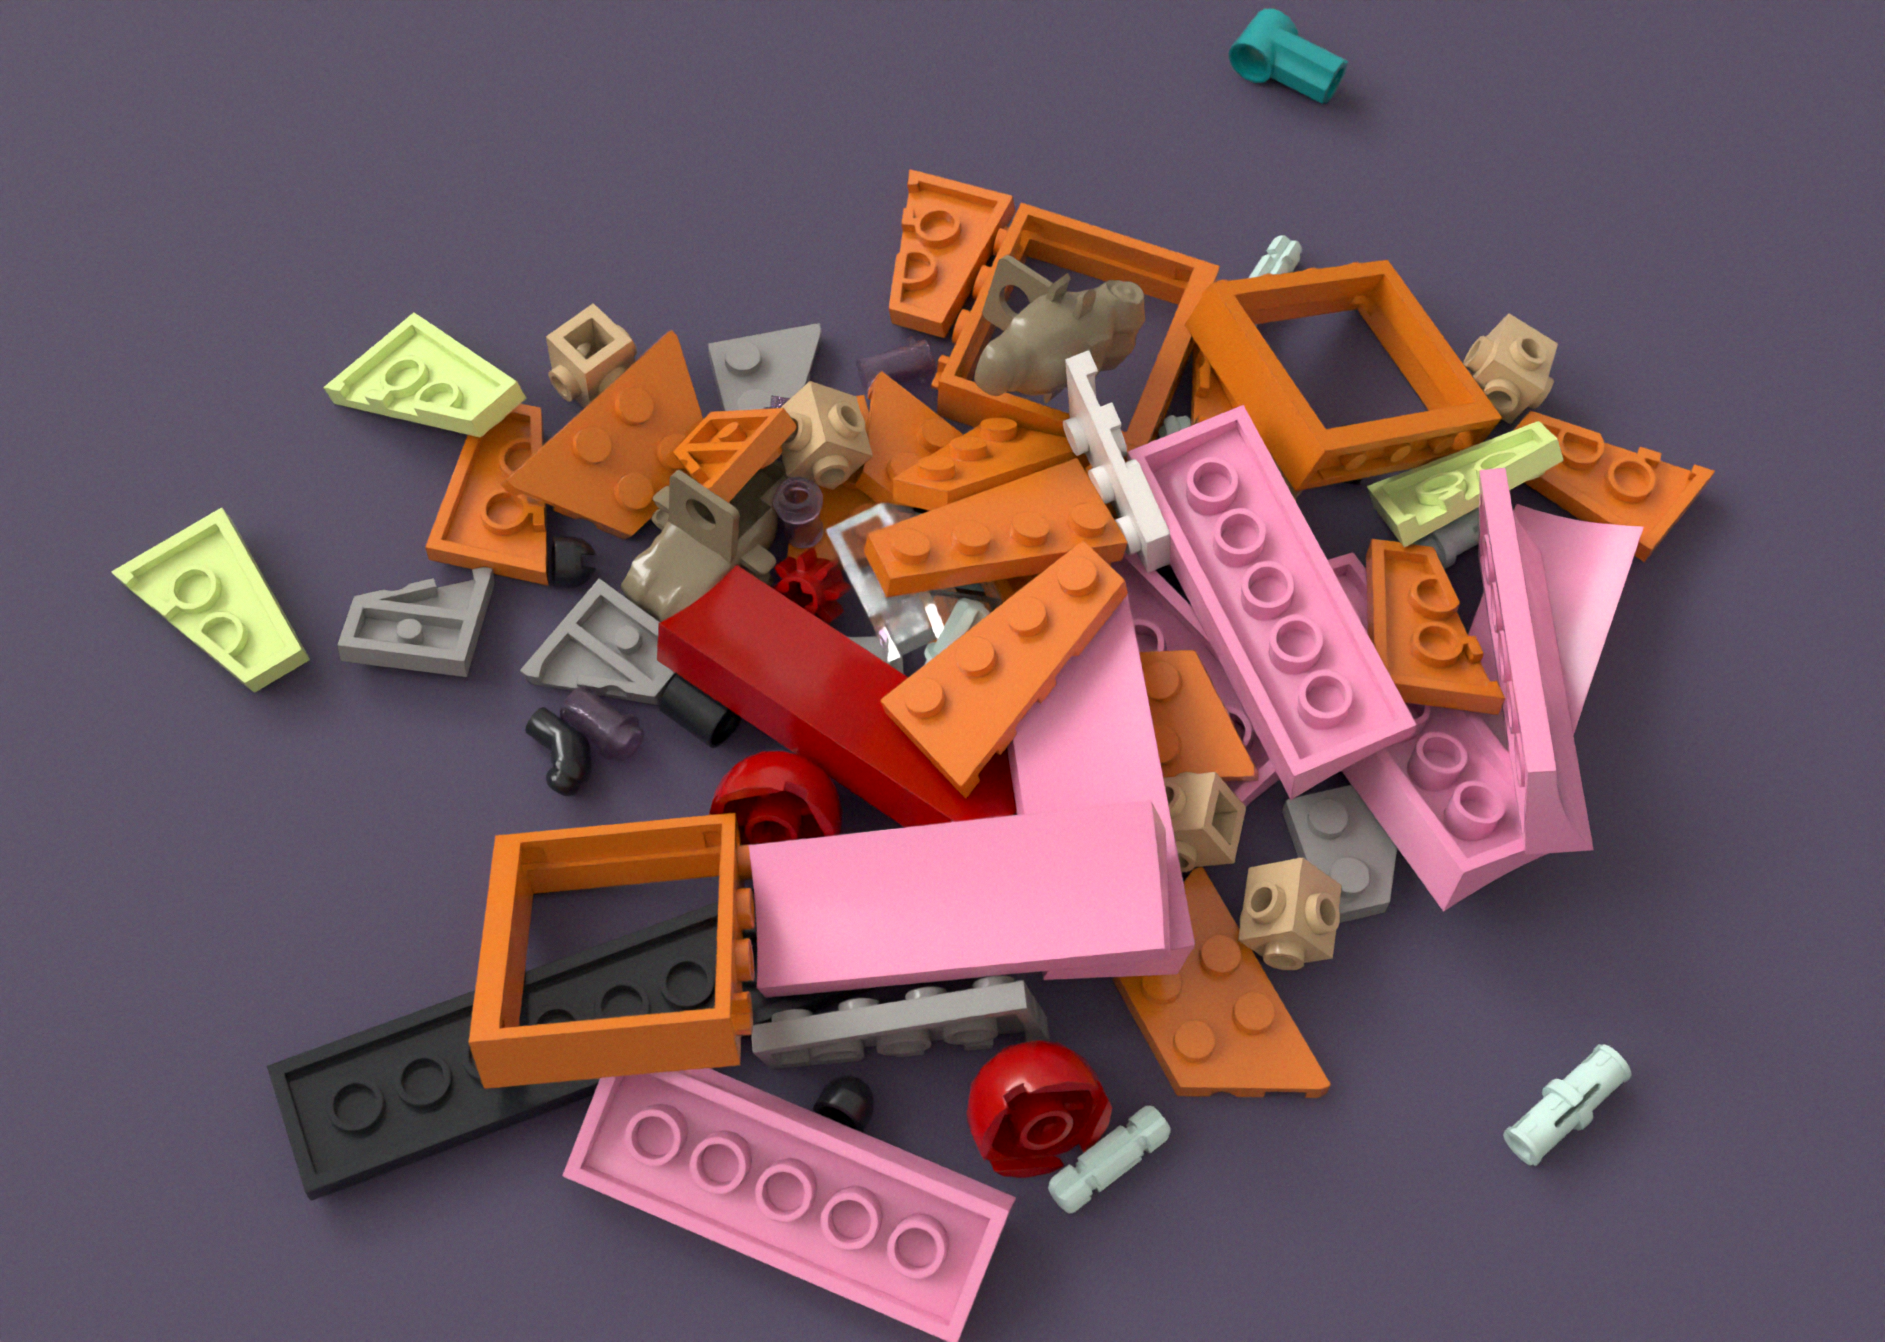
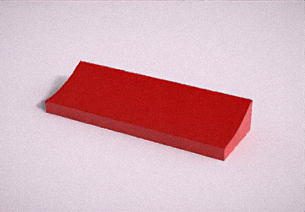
M736 565L721 581L691 605L659 623L658 662L795 754L804 756L822 767L829 777L903 827L1017 815L1007 748L1001 755L995 752L978 774L980 782L965 799L883 709L880 700L909 677L740 566Z

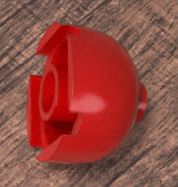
M762 751L746 757L735 764L722 778L715 790L709 815L736 813L742 845H756L839 835L842 826L843 809L835 784L822 767L804 756L785 751Z
M1035 1040L1005 1047L980 1069L971 1083L966 1115L971 1134L984 1162L985 1159L989 1160L994 1172L1003 1177L1029 1178L1051 1173L1064 1167L1062 1160L1056 1157V1155L1070 1151L1077 1144L1080 1145L1083 1153L1094 1146L1109 1126L1112 1106L1096 1072L1084 1057L1059 1042Z

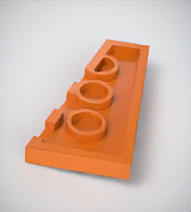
M1078 458L870 532L867 534L864 554L886 597L1040 574L1082 540L1106 563L1122 561L1128 542Z
M1082 540L883 697L880 702L885 713L966 799L980 782L978 774L995 752L1001 755L1017 735L1015 727L1036 701L1041 704L1056 686L1055 677L1071 656H1079L1127 596L1128 591L1125 580Z

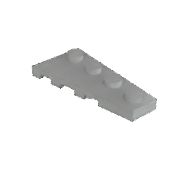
M1010 976L981 978L973 983V989L947 993L946 989L940 987L918 988L905 994L906 1000L879 1004L878 1000L871 998L852 999L840 1003L836 1012L813 1015L811 1011L802 1009L781 1011L772 1015V1022L753 1025V1033L751 1035L753 1053L770 1069L860 1061L865 1056L864 1047L876 1046L877 1052L883 1055L906 1057L924 1055V1050L930 1048L931 1041L944 1040L949 1044L964 1045V1051L993 1048V1039L998 1034L1025 1032L1026 1042L1035 1040L1050 1041L1047 1016L1024 980L1015 982L1014 978Z

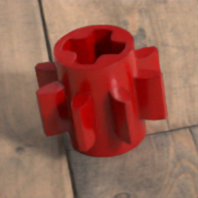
M809 548L800 554L797 560L789 556L774 567L777 574L783 580L776 583L772 588L827 623H831L844 612L836 599L850 591L851 585L843 580L842 573L838 568L840 561L838 559L830 561L825 558H817L815 548Z

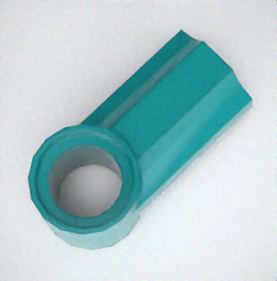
M1263 9L1258 12L1228 52L1232 68L1244 79L1254 83H1263L1271 77L1321 104H1327L1336 93L1348 65L1347 60L1298 36V30L1294 22L1287 15L1275 9Z

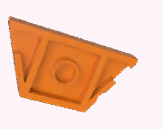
M672 330L663 335L500 485L507 492L516 496L522 493L554 506L553 511L572 519L588 520L594 523L597 529L623 540L633 536L659 509L653 501V496L662 488L670 485L671 475L680 470L692 478L673 451L699 425L703 417L678 336Z
M1203 866L1193 869L1183 884L1195 946L1178 974L1113 977L1116 988L1177 1096L1210 1097L1217 1092H1228L1236 1097H1264L1266 1092H1305V1098H1319L1327 1094L1331 1086L1329 1080L1253 951L1238 941L1240 929Z

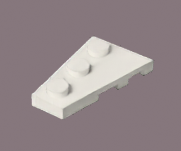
M1088 350L1065 359L1070 418L1063 421V428L1069 445L1075 455L1078 456L1085 453L1092 466V469L1088 470L1090 480L1105 504L1111 502L1119 518L1115 522L1128 542L1125 552L1128 555L1137 552L1147 573L1170 564L1169 529L1140 464L1136 459L1124 462L1123 457L1127 456V447L1120 429L1122 423L1112 402L1100 407L1097 401L1095 375L1098 369L1090 351Z

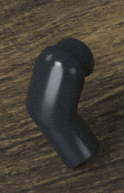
M541 707L529 719L525 732L551 750V763L553 767L546 774L547 785L561 795L572 796L579 791L581 782L588 781L592 773L590 742L583 733L547 708Z

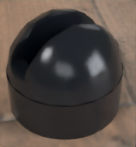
M553 536L551 548L553 586L581 585L592 577L596 568L581 566V555H596L590 543L582 538L573 536Z
M846 1075L833 1079L823 1089L813 1106V1112L863 1133L873 1114L874 1099L870 1087L860 1078Z

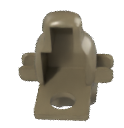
M1005 255L997 263L982 311L986 320L1004 332L984 348L976 367L975 383L982 391L992 396H1000L1009 391H1017L1033 396L1044 395L1043 400L1047 404L1067 387L1065 359L1089 350L1098 369L1095 377L1100 371L1114 370L1135 348L1137 334L1145 322L1143 290L1133 282L1109 280L1094 289L1081 292H1067L1066 290L1071 280L1068 273L1052 283L1012 256ZM1007 285L1019 287L1028 297L1030 304L1019 314L1011 310L1005 300L1004 291Z
M775 460L769 466L758 470L728 503L684 472L677 470L670 476V485L662 488L653 496V501L659 509L652 515V521L662 532L654 539L650 548L634 559L626 578L621 583V590L627 599L657 621L662 622L702 597L736 565L770 586L774 579L769 571L774 567L776 559L769 552V549L777 534L778 514L781 507L795 490V478L787 476L784 465Z

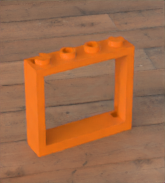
M1021 202L1010 227L1004 226L1003 229L999 228L993 246V255L996 258L992 266L983 265L978 273L972 298L976 299L972 310L963 309L957 318L952 335V343L955 344V347L950 357L942 354L938 360L937 373L931 384V388L938 390L937 414L974 428L988 418H1008L1014 420L1017 423V427L1066 437L1063 421L1070 418L1069 413L1006 392L1000 396H992L982 391L972 381L981 354L988 345L996 328L994 324L984 318L982 311L997 263L1005 255H1010L1025 264L1027 257H1031L1105 282L1109 280L1133 282L1143 290L1144 294L1179 305L1127 432L1122 431L1125 443L1135 447H1140L1157 440L1158 431L1164 423L1193 351L1195 340L1185 327V323L1202 298L1201 293L1210 283L1217 281L1220 266ZM1007 285L1005 288L1004 296L1006 302L1012 293L1014 285Z
M1388 260L1366 263L1353 262L1343 266L1320 269L1308 268L1304 271L1275 275L1268 273L1259 277L1230 281L1219 280L1210 283L1201 293L1202 298L1185 323V327L1239 407L1244 405L1266 448L1295 491L1419 467L1484 442L1502 419L1496 408ZM1358 310L1429 411L1326 429L1255 324Z
M736 813L495 835L469 1035V1045L484 1089L740 1065L741 1035H752L751 997L748 991L742 992V982L754 980L752 944L750 938L743 939V930L755 928V908L752 889L744 888L745 880H751L753 877L749 845H742ZM719 876L715 1008L519 1026L533 894Z

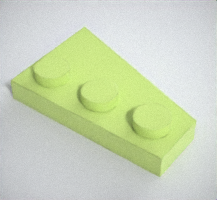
M416 313L411 314L323 387L332 402L337 405L480 438L526 399L517 381Z
M1537 421L1371 484L1367 488L1374 509L1403 547H1406L1479 507V470L1506 468L1509 490L1526 481L1543 475L1546 470L1561 463L1564 459L1558 439L1541 422Z
M223 508L216 510L111 571L123 585L254 693L310 660L232 519Z

